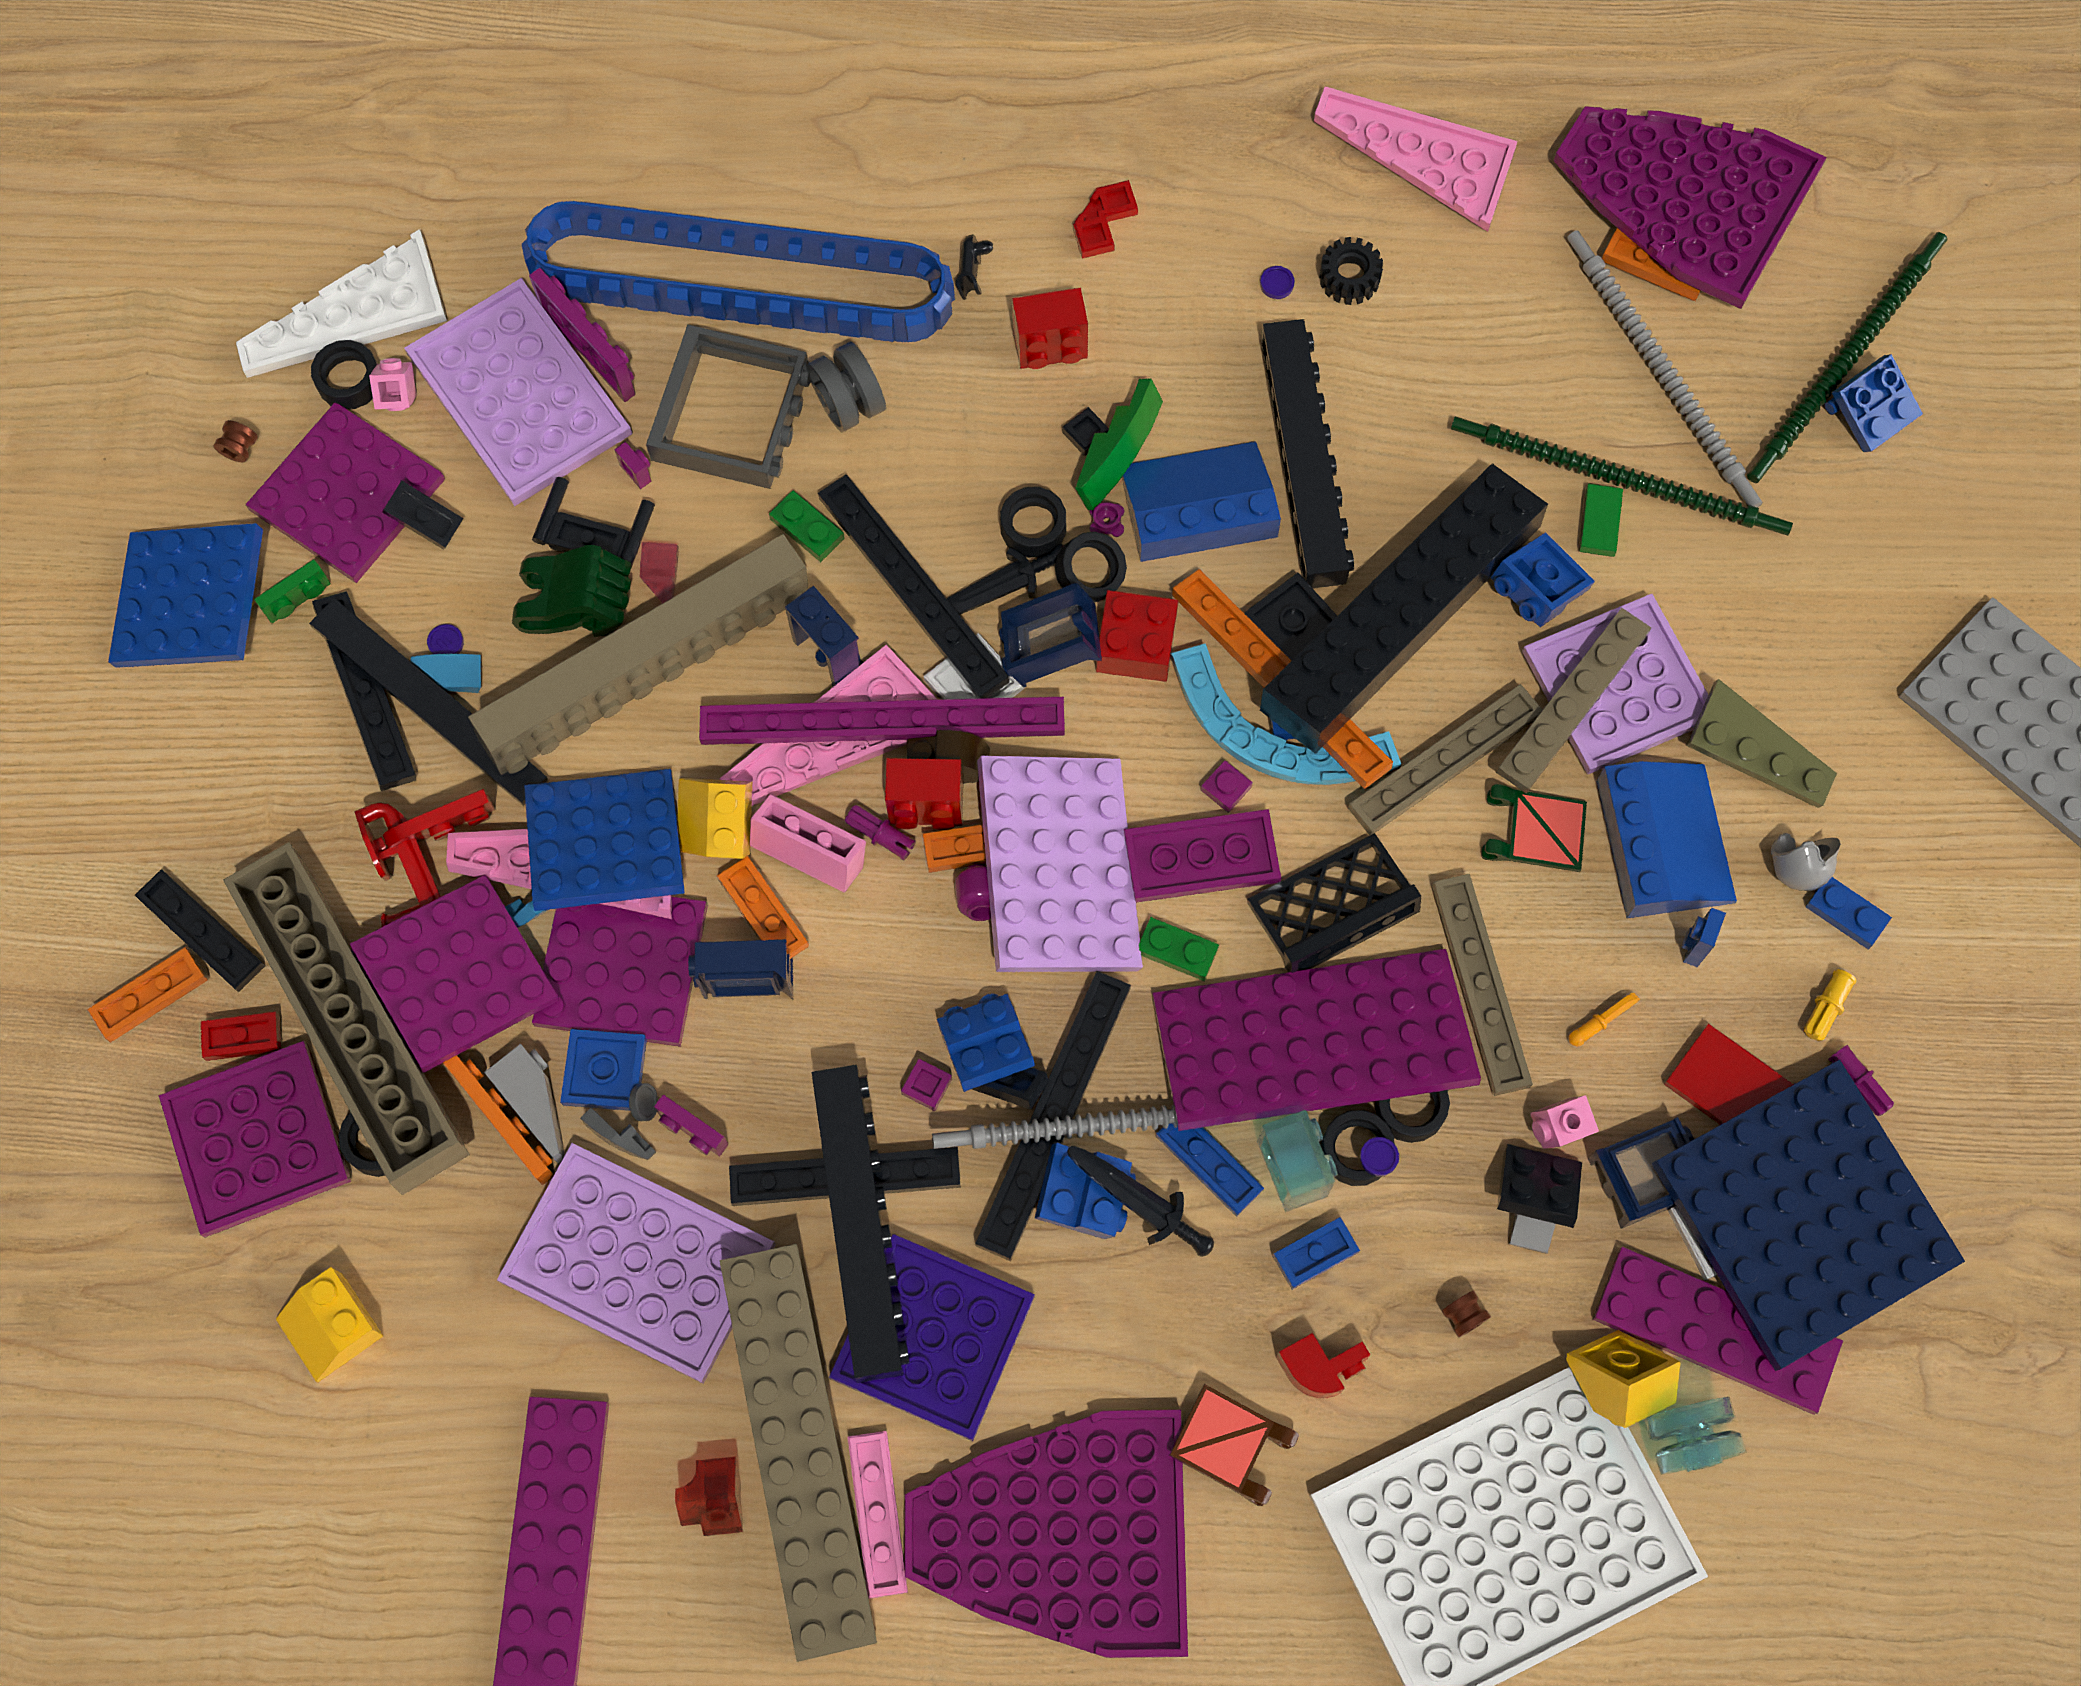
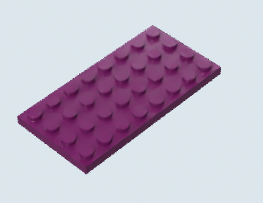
M1446 949L1153 993V1004L1178 1131L1480 1085L1481 1076Z

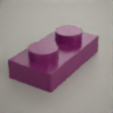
M662 1095L654 1107L661 1116L658 1122L674 1134L682 1130L692 1137L689 1143L701 1153L707 1155L712 1151L720 1157L729 1145L723 1135L665 1095Z

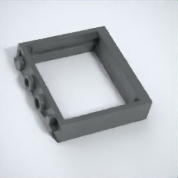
M687 324L646 443L651 461L771 489L774 477L779 478L782 472L783 457L781 455L784 447H789L792 441L793 427L791 425L794 416L799 417L802 411L803 397H801L803 388L809 387L811 383L806 366L809 363L807 352ZM702 354L792 374L762 465L671 444Z

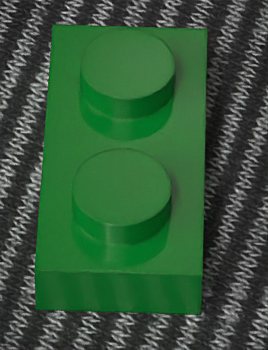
M795 491L790 492L769 513L770 520L819 562H822L845 539L844 533Z
M313 559L254 600L272 624L278 619H284L291 615L295 608L306 600L318 597L331 583Z
M1150 917L1139 943L1141 956L1204 982L1219 949V944L1152 917Z

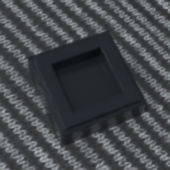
M1089 407L1062 427V433L1084 456L1088 454L1094 434L1108 433L1109 430Z

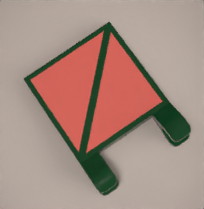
M1492 785L1491 790L1487 793V803L1492 806H1512L1509 844L1496 839L1487 840L1486 844L1482 847L1481 853L1484 860L1513 861L1568 871H1581L1587 801L1527 792L1526 794L1523 791L1515 790L1505 785Z

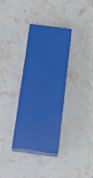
M1169 1124L1167 1129L1162 1128L1156 1133V1137L1236 1217L1264 1190V1187L1203 1127L1178 1131V1127L1175 1128L1173 1124Z

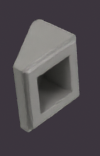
M1515 1214L1509 1245L1547 1254L1556 1224Z

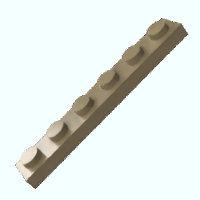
M1621 608L1502 762L1496 773L1527 794L1649 634L1652 627Z
M1521 684L1349 803L1348 809L1369 835L1376 833L1534 722L1542 712L1541 707Z
M1470 874L1434 881L1432 888L1493 1095L1497 1096L1530 1088L1533 1083Z

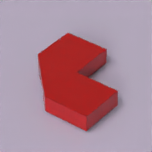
M1129 180L1096 188L1090 198V202L1075 220L1073 231L1082 259L1115 251V244L1108 222L1138 215V206Z

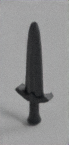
M1058 544L1050 553L1041 556V558L1038 557L1036 560H1032V562H1029L1017 550L1009 547L1006 553L1007 559L1013 563L948 597L947 600L957 613L961 615L1028 585V597L1035 599L1037 596L1036 573H1040L1056 564L1057 555L1064 544Z
M1076 1146L1068 1148V1156L1080 1169L1158 1231L1156 1234L1147 1237L1149 1245L1165 1239L1173 1232L1185 1242L1187 1241L1200 1257L1207 1256L1213 1250L1214 1240L1211 1236L1200 1234L1188 1224H1185L1184 1221H1181L1184 1211L1183 1192H1175L1169 1195V1203L1124 1172L1087 1150Z

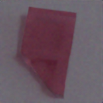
M642 542L639 577L658 599L665 603L674 597L679 546L669 543Z

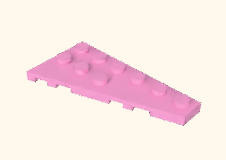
M1324 87L1315 112L1314 122L1488 232L1518 141Z
M885 645L814 703L938 699L896 654ZM907 740L763 743L723 775L720 780L753 781V806L765 801L770 794L776 797L907 745Z
M527 829L448 833L446 864L449 872L477 878L486 875L488 880L532 889ZM672 895L600 903L672 919Z

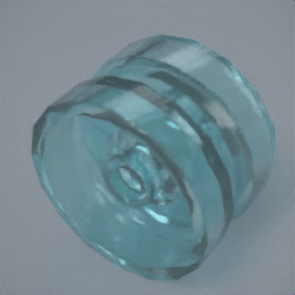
M1730 1397L1717 1398L1679 1407L1644 1419L1650 1439L1659 1442L1675 1438L1677 1440L1676 1444L1663 1447L1655 1454L1661 1475L1683 1470L1692 1472L1722 1464L1723 1460L1747 1453L1740 1432L1729 1430L1714 1433L1713 1430L1714 1428L1731 1423L1736 1418Z

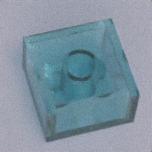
M1306 1110L1262 1125L1257 1141L1285 1212L1328 1197L1335 1183L1333 1177L1338 1175L1331 1155H1324L1319 1141L1323 1140L1320 1126L1315 1118L1309 1119Z

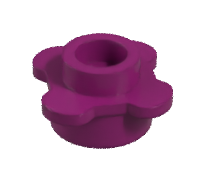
M1105 502L1099 504L1094 510H1090V515L1093 517V524L1089 528L1090 532L1111 534L1114 537H1119L1124 533V526L1121 524L1124 508L1121 505ZM1109 518L1110 522L1105 523L1104 519Z

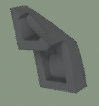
M592 1108L580 1118L595 1135L622 1152L645 1160H649L656 1153L630 1124L618 1134Z

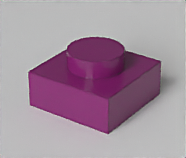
M626 442L614 449L619 465L640 490L652 482L647 469L651 465L639 449L633 451Z
M1224 760L1201 786V791L1229 813L1252 788L1253 782Z
M918 1059L901 1090V1094L935 1111L953 1079L952 1075Z

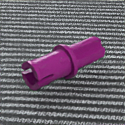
M854 805L846 816V824L872 839L871 844L875 846L878 843L903 861L909 856L910 852L900 847L898 843L900 842L909 849H913L916 844V840L890 826L888 819L883 821L859 805Z
M1848 1045L1841 1048L1828 1059L1831 1063L1841 1060L1875 1115L1881 1116L1893 1107L1894 1102L1873 1078L1874 1071H1868Z

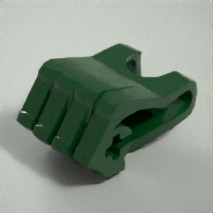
M586 545L558 555L530 557L523 560L519 576L529 588L541 589L542 591L535 599L520 602L514 606L512 624L519 631L528 634L557 633L574 630L582 626L592 631L594 637L610 635L618 626H621L624 619L623 609H626L629 601L628 594L626 593H628L631 586V579L628 578L631 571V563L596 545Z

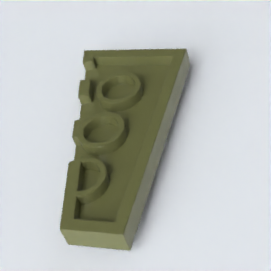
M1718 679L1713 683L1687 746L1812 806L1822 807L1837 773L1721 680Z

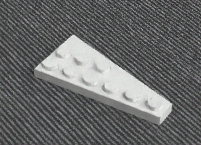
M419 229L410 235L411 239L396 248L393 245L383 251L384 256L369 265L362 264L318 291L320 295L308 303L300 302L291 308L293 312L279 321L271 320L237 341L236 345L246 377L249 378L312 360L322 348L335 341L352 340L365 345L447 321L421 230Z

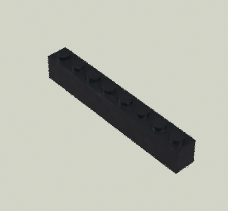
M1304 319L1263 324L1261 346L1302 577L1312 588L1347 584L1349 571H1354V557L1352 550H1346L1344 539H1348V524L1346 518H1340L1339 507H1342L1340 486H1334L1333 476L1337 474L1335 456L1328 453L1327 445L1331 444V432L1329 424H1323L1322 414L1325 413L1323 393H1317L1316 383L1320 381L1319 366L1317 362H1312L1310 354L1314 352L1312 332H1306Z
M857 1065L814 1071L811 1073L854 1378L857 1383L903 1376V1365L910 1364L906 1340L899 1341L897 1326L904 1325L901 1302H893L891 1287L898 1286L895 1262L887 1263L886 1248H892V1239L889 1224L882 1225L880 1210H886L887 1205L884 1187H876L874 1173L881 1172L878 1149L871 1150L869 1136L876 1135L873 1113H865L863 1099L870 1098L867 1075L860 1076Z

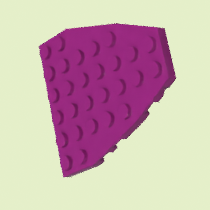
M1585 106L1556 152L1554 162L1605 218L1679 281L1742 309L1827 157L1765 129L1754 128L1753 133L1733 130L1734 124L1723 122L1721 128L1701 124L1702 118L1663 111L1648 110L1646 116L1627 115V109L1614 108L1612 110H1605L1601 107Z
M1181 1410L1100 1411L1073 1423H1066L1039 1435L1030 1436L987 1451L955 1470L948 1471L937 1477L934 1481L905 1494V1577L987 1619L1105 1658L1188 1657L1183 1463L1169 1456L1182 1430Z

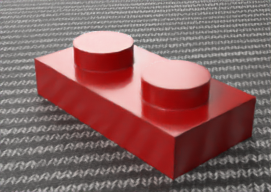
M275 1011L201 1021L202 1058L206 1061L271 1053L280 1050V1015Z

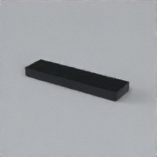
M162 869L135 894L149 910L238 993L265 967L255 955Z

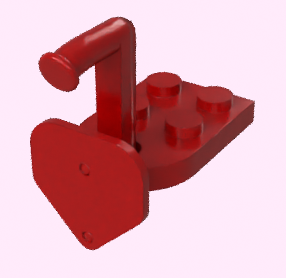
M484 789L410 820H407L405 816L390 804L381 802L370 804L354 811L362 838L380 877L386 881L392 879L385 860L399 855L419 904L395 914L386 915V913H382L381 927L441 897L417 842L430 837H434L435 841L448 837V833H456L454 829L456 826L463 823L474 826L490 819L488 813L494 811L495 808L490 796ZM383 817L388 831L382 835L383 838L375 839L368 823Z

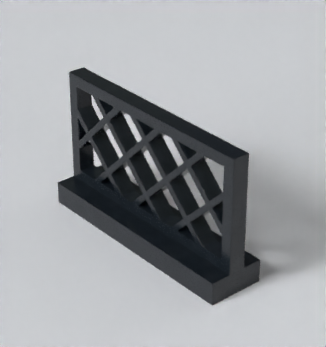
M1374 833L1248 898L1247 901L1249 907L1283 958L1287 972L1294 973L1300 970L1311 969L1419 913L1422 895L1414 884L1410 886L1382 842ZM1371 847L1379 856L1377 867L1356 863L1359 853ZM1383 864L1385 865V867L1387 868V870H1386V869H1382V865H1383ZM1334 866L1349 869L1345 884L1325 879L1327 870ZM1354 871L1374 875L1370 890L1350 885ZM1379 877L1395 880L1400 887L1399 890L1391 894L1375 891ZM1301 883L1316 885L1313 900L1293 896L1295 887ZM1322 887L1342 892L1338 906L1318 902ZM1347 893L1368 898L1366 906L1358 911L1343 908ZM1270 899L1285 902L1281 917L1266 914L1260 905ZM1290 904L1310 908L1306 923L1286 918ZM1315 910L1336 914L1333 924L1326 928L1311 925ZM1272 924L1278 925L1277 930L1274 928ZM1283 926L1303 931L1301 941L1286 947L1280 937Z

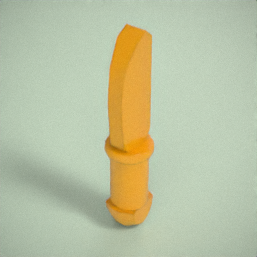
M1631 993L1601 1015L1594 1014L1592 1019L1569 1035V1043L1576 1047L1583 1045L1584 1042L1599 1031L1605 1030L1608 1023L1636 1004L1640 998L1635 993Z

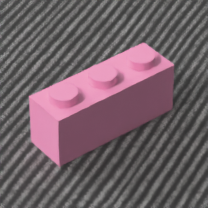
M771 794L751 818V847L844 893L863 869L865 840Z

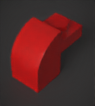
M1311 1333L1279 1351L1276 1359L1289 1381L1299 1391L1315 1398H1330L1341 1394L1345 1389L1338 1376L1343 1375L1345 1380H1348L1365 1370L1366 1367L1363 1362L1370 1357V1353L1362 1341L1328 1360L1314 1334Z

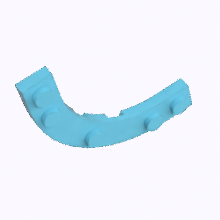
M1206 643L1171 653L1175 672L1191 711L1208 735L1234 758L1259 772L1290 782L1332 785L1356 781L1323 747L1315 754L1307 747L1286 743V740L1272 735L1260 727L1255 728L1247 722L1222 688ZM1390 732L1369 737L1393 761L1390 771L1399 769L1401 761Z

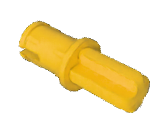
M1840 969L1833 971L1823 994L1815 998L1817 1005L1804 1027L1807 1037L1816 1041H1823L1837 1015H1842L1844 1012L1843 1004L1853 985L1857 982L1853 975Z

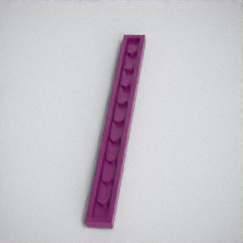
M1064 696L700 706L699 740L701 745L907 740L910 738L937 736V730L963 731L977 735L980 738L1065 736Z

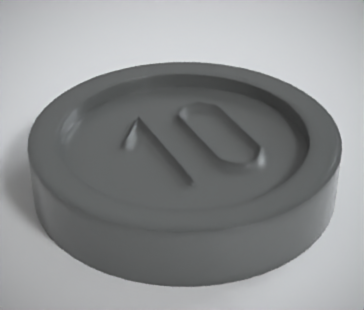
M649 1083L637 1084L630 1093V1111L637 1121L652 1120L657 1113L654 1107L658 1102L657 1092Z

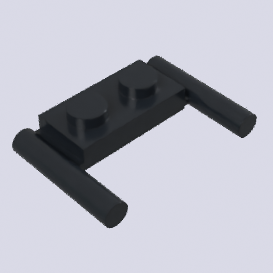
M556 477L532 541L540 545L547 544L550 549L567 552L586 545L600 546L602 549L629 561L632 568L655 504L648 500L641 501L630 531L566 513H559L558 510L569 481L562 477Z

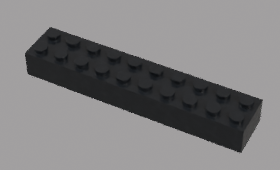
M1492 463L1263 689L1260 711L1316 754L1492 577L1502 560L1515 553L1541 527L1548 503Z

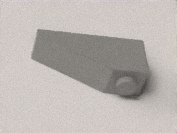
M519 1044L484 1073L553 1159L560 1165L565 1155L551 1082L543 1072L548 1065L535 1049L528 1053Z

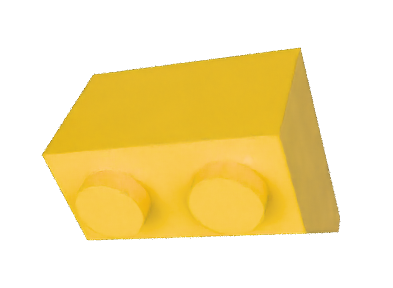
M679 778L677 828L680 852L704 857L743 859L750 855L753 781Z
M333 1267L328 1268L298 1289L276 1318L281 1329L317 1383L383 1337V1334L345 1276Z
M1620 1330L1567 1353L1566 1361L1593 1411L1609 1419L1614 1425L1627 1428L1676 1403L1681 1361Z

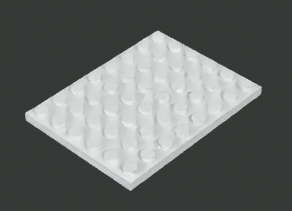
M1570 1367L1310 1495L1403 1686H1495L1708 1577L1629 1428L1614 1425L1609 1419L1593 1411Z

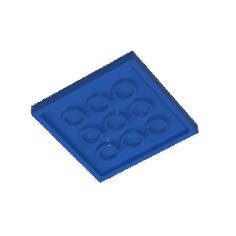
M253 523L130 532L108 663L116 668L244 660L263 529L258 524Z
M671 769L524 785L534 911L685 893Z

